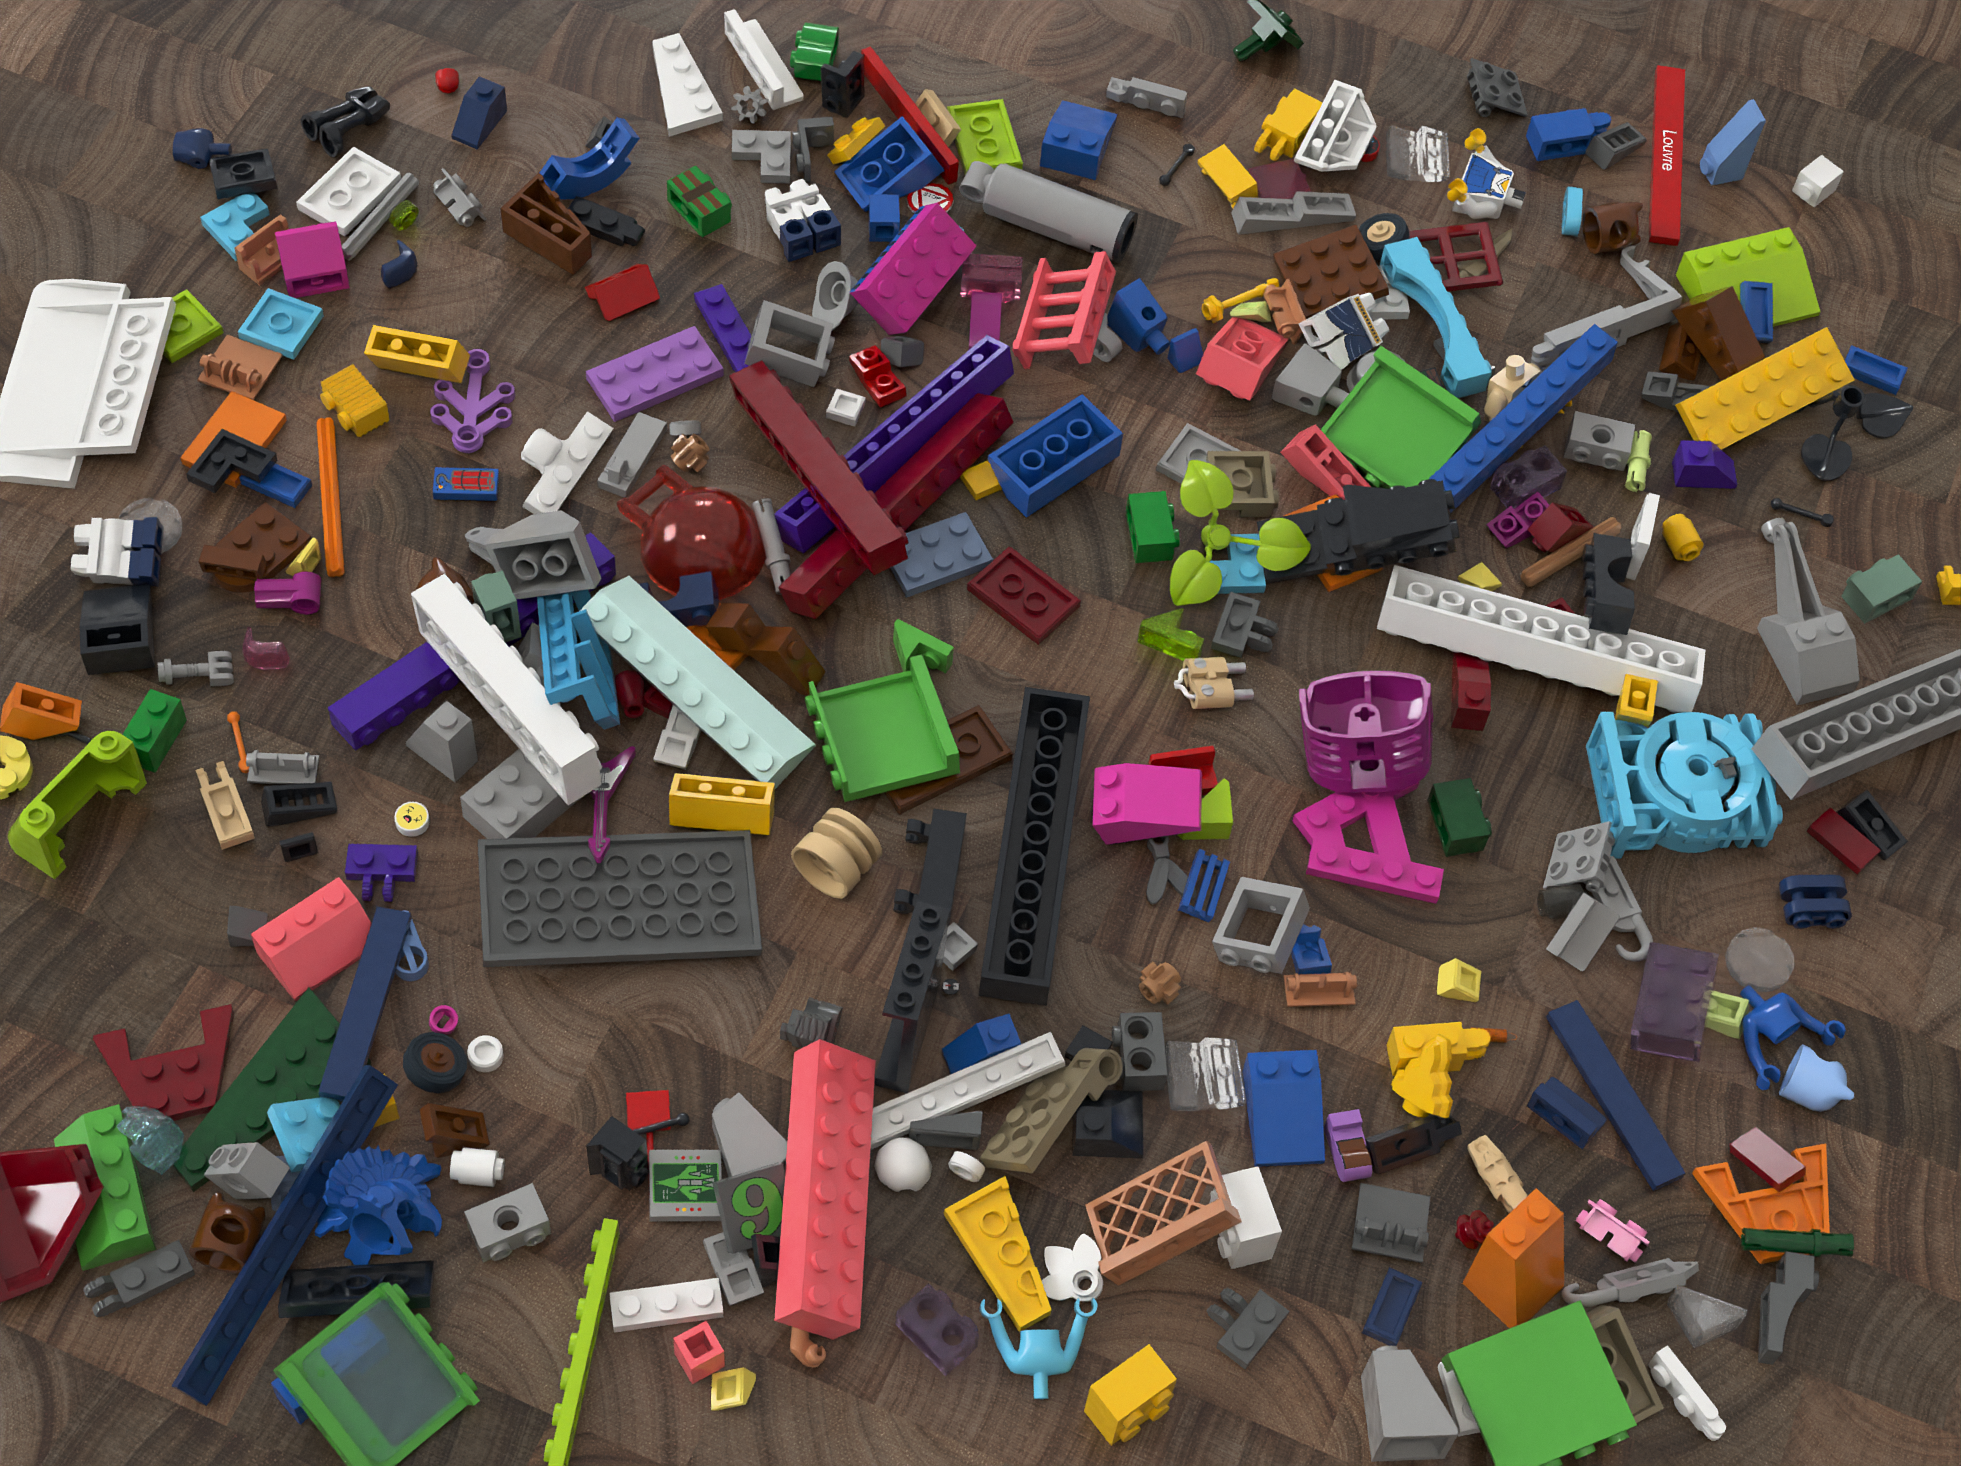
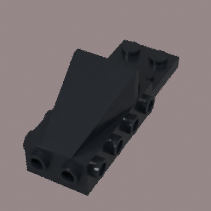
M1434 479L1423 480L1416 486L1405 487L1399 485L1388 489L1345 485L1343 486L1345 500L1342 498L1328 499L1324 504L1317 505V510L1278 517L1293 521L1311 544V549L1302 562L1296 566L1282 571L1264 568L1267 584L1328 572L1331 575H1348L1355 571L1380 569L1386 565L1411 563L1417 559L1442 557L1449 553L1457 552L1455 539L1460 538L1457 519L1451 520L1450 509H1455L1452 490L1446 491L1443 480L1437 481ZM1270 519L1257 521L1258 533L1262 525Z

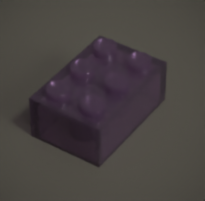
M1650 942L1631 1027L1630 1049L1700 1062L1717 979L1719 954Z

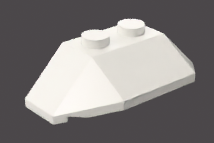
M1334 80L1294 158V162L1321 172L1357 169L1377 127L1372 113L1364 100L1362 89Z

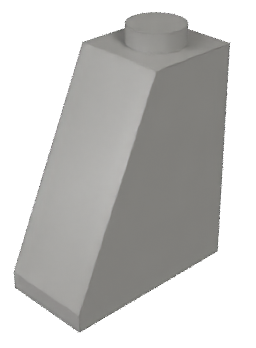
M448 701L443 703L406 741L408 748L453 782L460 779L478 761L472 719Z
M739 1092L731 1099L725 1098L720 1101L712 1113V1128L719 1150H721V1156L728 1177L777 1162L783 1163L785 1172L787 1141Z

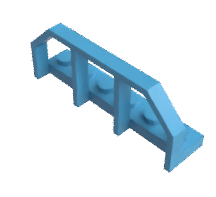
M589 590L538 596L544 686L549 704L569 702L576 696L583 694L594 721L605 730L620 725L613 662L609 645L597 635L587 609L580 611L592 598ZM573 598L579 610L574 613ZM576 630H577V633H578V635H579V637H580V639H581V643H578V644H577ZM579 661L587 677L581 678Z

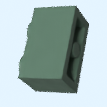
M1898 554L1888 560L1885 558L1880 559L1871 569L1865 572L1860 570L1852 574L1846 581L1847 586L1841 597L1865 624L1912 600L1922 581Z
M503 570L493 574H484L478 579L472 580L474 603L481 608L486 622L490 626L492 624L497 626L505 643L520 638L521 631L517 600Z

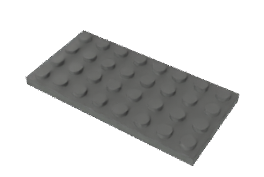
M750 830L607 835L606 838H610V848L601 863L595 861L588 845V839L593 838V836L478 840L483 967L761 956L762 944Z

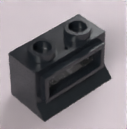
M611 1116L586 1146L590 1175L602 1174V1177L619 1189L623 1190V1188H626L630 1191L634 1186L636 1188L641 1186L649 1174L646 1139Z

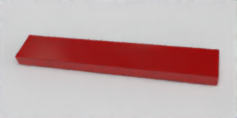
M867 47L862 49L861 54L864 55V75L895 116L898 119L902 116L941 164L944 171L940 175L948 185L957 182L958 159L873 48Z

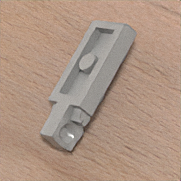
M1111 77L1106 97L1117 102L1122 101L1134 104L1138 108H1148L1168 116L1183 118L1186 110L1187 93L1183 90L1132 77L1131 81Z

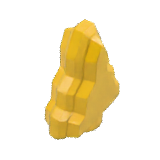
M1442 1034L1436 1035L1424 1046L1419 1058L1410 1059L1405 1069H1399L1391 1083L1392 1089L1404 1098L1403 1109L1417 1117L1424 1118L1433 1114L1448 1118L1453 1104V1100L1449 1095L1452 1080L1447 1071L1452 1059L1451 1040Z

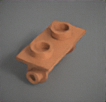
M1286 279L1282 287L1268 285L1264 289L1263 296L1270 311H1274L1272 317L1279 335H1282L1284 338H1290L1292 344L1295 345L1303 334L1299 323L1306 320V317L1303 314L1290 280Z
M1349 972L1328 974L1295 973L1283 976L1287 1007L1355 1005L1353 989L1357 987L1356 975H1351Z

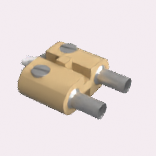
M1224 657L1185 659L1183 668L1178 674V680H1174L1175 689H1180L1183 692L1184 696L1190 700L1193 709L1232 707L1234 701L1253 700L1254 697L1253 689L1234 690L1231 679H1227L1228 674L1245 673V662L1226 663ZM1183 677H1184V681H1185L1186 687H1190L1189 693H1188L1187 689H1186L1183 685L1180 684V683H1182V681H1183Z

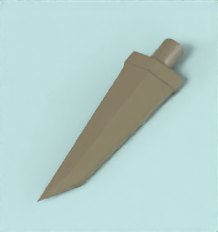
M1512 228L1493 240L1497 258L1511 243ZM1485 258L1467 260L1457 264L1460 278L1480 276L1487 270Z

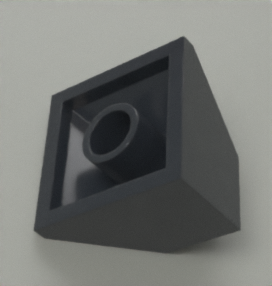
M1104 1090L1097 1101H1092L1086 1095L1072 1116V1156L1143 1159V1091Z

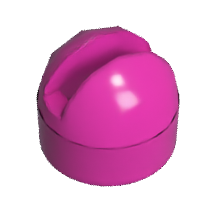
M446 1005L433 1009L429 1017L431 1030L445 1035L452 1033L458 1023L456 1011ZM444 1015L448 1016L450 1019L443 1028H439L438 1024Z

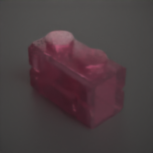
M970 254L962 264L960 297L971 299L972 291L1002 293V302L1020 301L1023 257Z

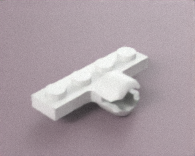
M587 411L566 440H560L542 428L534 431L521 452V458L538 469L542 477L522 507L533 514L558 511L614 428Z

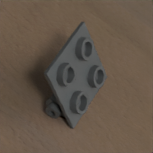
M1470 59L1472 68L1467 74V79L1470 83L1472 98L1476 101V112L1482 117H1487L1495 107L1526 117L1528 114L1516 73L1509 69L1491 65L1488 62Z
M1360 1183L1352 1249L1422 1263L1424 1248L1427 1247L1429 1233L1426 1231L1431 1196Z

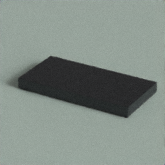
M434 1261L288 1270L284 1276L278 1304L279 1318L343 1314L383 1282H389L391 1286L396 1283L402 1288L410 1300L406 1304L409 1309L431 1308L435 1273ZM381 1300L367 1312L391 1311L393 1309L385 1300Z

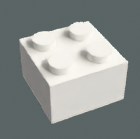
M1259 1167L1222 1175L1231 1204L1238 1209L1242 1221L1219 1234L1218 1247L1222 1258H1228L1231 1269L1272 1259L1282 1230ZM1214 1188L1210 1193L1211 1199L1209 1204L1219 1199Z

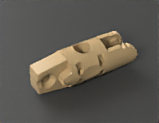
M1483 1135L1468 1144V1151L1478 1173L1489 1187L1497 1202L1501 1201L1508 1213H1510L1527 1197L1526 1192L1522 1188L1524 1184L1504 1154L1486 1135Z

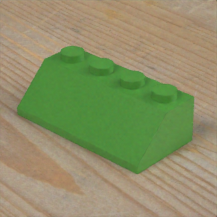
M120 1104L81 1115L54 1138L55 1147L87 1144L98 1177L104 1186L75 1239L81 1268L85 1271L156 1250L128 1124Z

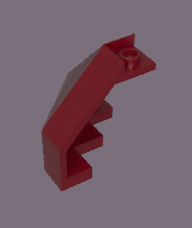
M87 1144L0 1152V1303L52 1283L100 1196L104 1186L98 1177Z

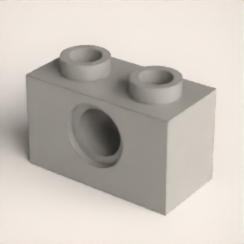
M1575 411L1568 429L1563 458L1603 466L1607 469L1624 471L1631 453L1635 424Z
M258 1142L222 1145L213 1152L209 1159L210 1166L204 1176L236 1200L271 1198L290 1167Z
M533 1183L464 1211L467 1226L483 1263L491 1259L493 1261L501 1260L510 1255L512 1250L521 1246L537 1245L547 1235L551 1234L549 1219ZM509 1221L518 1223L517 1227L512 1230L500 1228Z

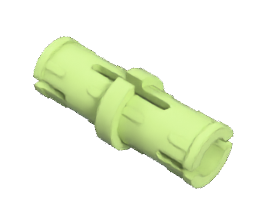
M1640 430L1639 439L1638 432H1634L1631 453L1627 461L1628 473L1625 487L1633 492H1637L1638 484L1640 491L1645 489L1646 472L1651 465L1649 449L1652 435L1644 430Z

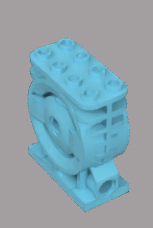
M1600 712L1586 744V750L1601 823L1608 821L1612 823L1610 831L1613 833L1615 843L1612 846L1610 856L1619 859L1622 858L1625 850H1649L1655 844L1670 850L1686 853L1705 852L1718 847L1728 848L1732 840H1734L1737 848H1746L1751 839L1754 840L1756 847H1766L1769 841L1773 839L1778 824L1782 823L1783 811L1781 805L1776 802L1775 779L1773 776H1770V772L1751 749L1763 733L1761 720H1757L1753 713L1745 714L1741 722L1738 723L1735 714H1726L1721 719L1705 713L1682 712L1666 716L1647 728L1644 725L1615 720L1613 712ZM1659 753H1663L1658 764L1657 775L1655 766L1656 755ZM1735 757L1736 760L1733 765L1737 774L1733 778L1725 779L1722 770L1719 769V766L1715 767L1714 763L1723 758ZM1732 785L1738 786L1735 793L1726 800L1725 806L1727 811L1724 812L1722 800L1727 796Z

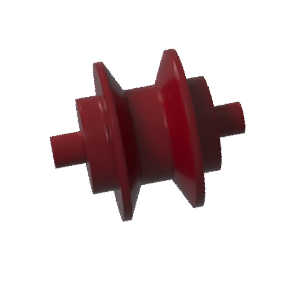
M1475 1210L1470 1216L1463 1214L1458 1217L1455 1236L1468 1249H1476L1479 1243L1483 1244L1487 1234L1493 1229L1494 1223L1482 1211Z

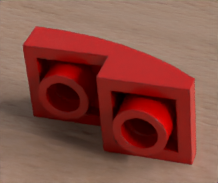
M876 345L849 356V361L857 376L880 408L907 397L906 387L891 371L889 359Z

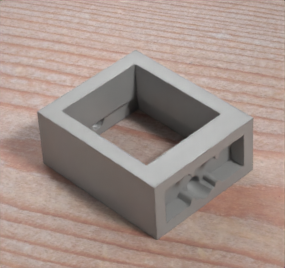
M764 300L755 320L744 364L750 366L762 360L769 370L774 369L779 376L814 387L819 376L825 377L830 360L825 359L826 354L830 355L835 341V337L830 336L833 323ZM769 327L817 343L815 359L813 360L766 344Z
M1241 877L1212 940L1219 961L1229 966L1241 965L1254 968L1262 973L1274 972L1282 974L1310 909L1304 889ZM1248 908L1283 915L1270 946L1234 939Z

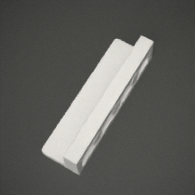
M735 9L724 12L725 34L754 81L761 88L764 97L769 99L768 103L771 108L776 110L803 101L804 95L757 20L753 19L743 23Z

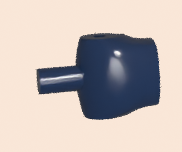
M195 128L176 132L174 137V161L184 162L198 169L205 168L209 164V159L212 155H231L232 153L231 144L214 143L213 133L208 129Z

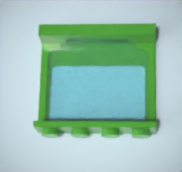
M389 1282L380 1283L273 1370L347 1466H395L467 1405L474 1406L480 1401L474 1393L478 1390L476 1384L465 1372L462 1374L458 1373L451 1364L455 1358L450 1350L443 1343L437 1345L429 1335L432 1331L431 1326L420 1313L414 1316L406 1305L410 1301L408 1296L396 1283L393 1286Z

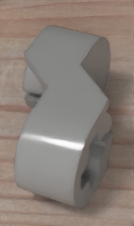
M1106 313L1103 316L1093 355L1104 362H1109L1123 348L1118 336L1107 328L1108 319Z

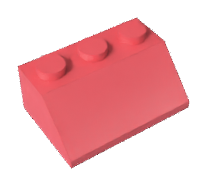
M338 877L251 933L256 953L296 1002L308 987L313 991L361 959L372 923L360 902Z

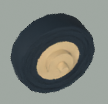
M1393 213L1377 214L1367 219L1359 227V231L1374 260H1381L1384 245L1407 240L1410 235L1404 219Z

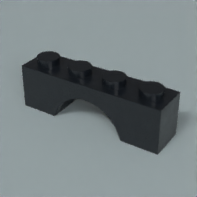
M1594 533L1591 544H1585L1582 555V562L1585 563L1583 580H1586L1583 597L1586 598L1584 615H1587L1589 618V629L1623 635L1628 634L1635 610L1634 591L1618 583L1625 582L1632 558L1631 539Z

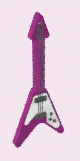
M634 746L627 748L610 761L601 763L600 777L602 785L590 792L594 799L593 838L588 839V845L597 863L602 862L610 848V838H606L608 800L613 795L636 756V748Z

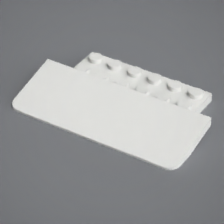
M79 279L47 280L34 288L0 396L1 482L75 489L84 455L136 453L176 308V303L172 297L129 299L131 292L126 284Z

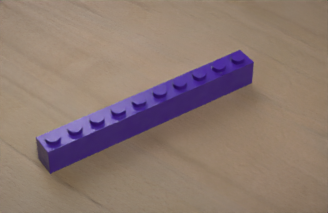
M986 335L849 450L844 457L849 464L850 471L852 473L857 472L860 475L864 488L875 493L977 393L990 395L1014 374L1010 346ZM806 488L774 514L781 540L803 554L835 527Z
M590 532L585 537L601 576V580L596 586L597 588L600 585L603 586L609 583L616 575L615 556ZM537 597L517 599L521 637L506 642L508 647L525 637L532 622L539 625ZM425 642L329 706L328 711L331 724L356 751L363 745H369L374 742L381 733L391 726L395 727L402 723L406 716L418 708L426 707L434 697L443 691L454 688L460 679L428 642Z

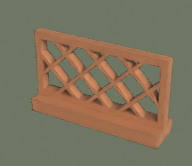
M1208 1141L1191 1148L1085 1205L1102 1256V1260L1098 1262L1101 1274L1118 1286L1242 1222L1238 1209L1231 1204L1212 1145ZM1205 1156L1207 1163L1201 1177L1189 1173L1194 1160ZM1174 1173L1177 1174V1178L1170 1193L1158 1189L1163 1177ZM1186 1178L1198 1182L1190 1200L1179 1196ZM1208 1185L1216 1189L1219 1199L1205 1206L1199 1202ZM1139 1189L1147 1190L1139 1209L1128 1205L1135 1191ZM1156 1194L1167 1198L1160 1216L1148 1212ZM1176 1201L1188 1205L1181 1219L1175 1222L1169 1220ZM1109 1205L1117 1206L1109 1225L1102 1223L1098 1211ZM1125 1210L1137 1214L1129 1232L1118 1228ZM1146 1217L1157 1221L1152 1234L1144 1238L1138 1236ZM1115 1233L1125 1236L1126 1240L1122 1249L1111 1255L1109 1246Z

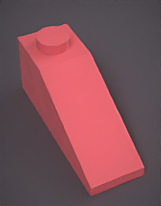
M1316 424L1299 432L1280 452L1302 477L1329 496L1337 494L1339 498L1345 500L1343 486L1345 485L1371 487Z

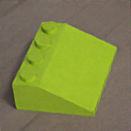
M1790 227L1684 252L1676 273V277L1689 299L1697 295L1733 286L1740 301V283L1744 281L1772 283L1773 327L1819 316L1821 312L1803 249Z

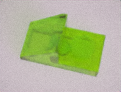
M1180 608L1142 620L1137 643L1184 661L1188 658L1201 657L1204 638L1197 636L1191 631L1179 629L1184 609Z

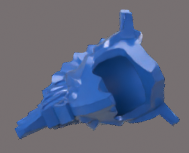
M379 1145L375 1149L368 1146L364 1150L357 1148L354 1153L348 1151L344 1155L343 1160L338 1159L335 1162V1166L329 1171V1179L325 1183L326 1191L323 1195L327 1205L317 1220L315 1236L320 1238L331 1230L333 1232H341L349 1229L351 1239L344 1252V1257L350 1259L354 1265H369L371 1254L403 1255L412 1253L413 1246L405 1229H411L415 1233L422 1230L431 1231L435 1237L439 1235L441 1230V1215L430 1202L431 1192L427 1185L424 1184L440 1175L441 1165L428 1163L425 1155L421 1154L410 1157L406 1152H402L393 1156L389 1149L382 1152ZM393 1236L394 1243L391 1244L389 1239Z

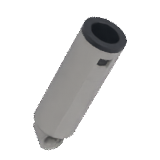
M972 162L959 187L960 193L965 198L976 203H983V210L986 214L1092 254L1094 252L1106 251L1109 259L1116 263H1120L1127 253L1138 220V213L1004 163L999 164L994 169L984 162Z

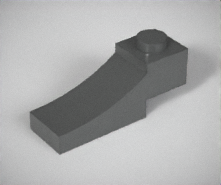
M1786 1251L1776 1264V1283L1770 1282L1761 1294L1759 1363L1773 1365L1782 1354L1785 1330L1796 1302L1804 1303L1811 1292L1817 1290L1819 1271L1814 1270L1815 1256Z

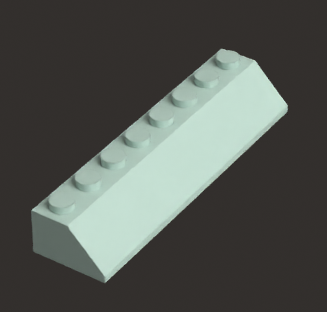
M630 576L599 590L580 610L587 609L597 635L756 781L775 783L776 789L816 746L815 743Z

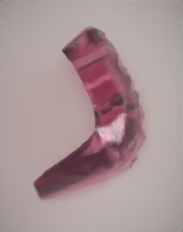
M251 627L247 628L242 648L245 661L250 666L262 670L286 668L290 657L283 642H256L253 640Z

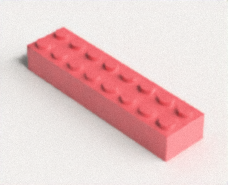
M819 1039L794 1052L774 1321L834 1340L860 1329L876 1060Z

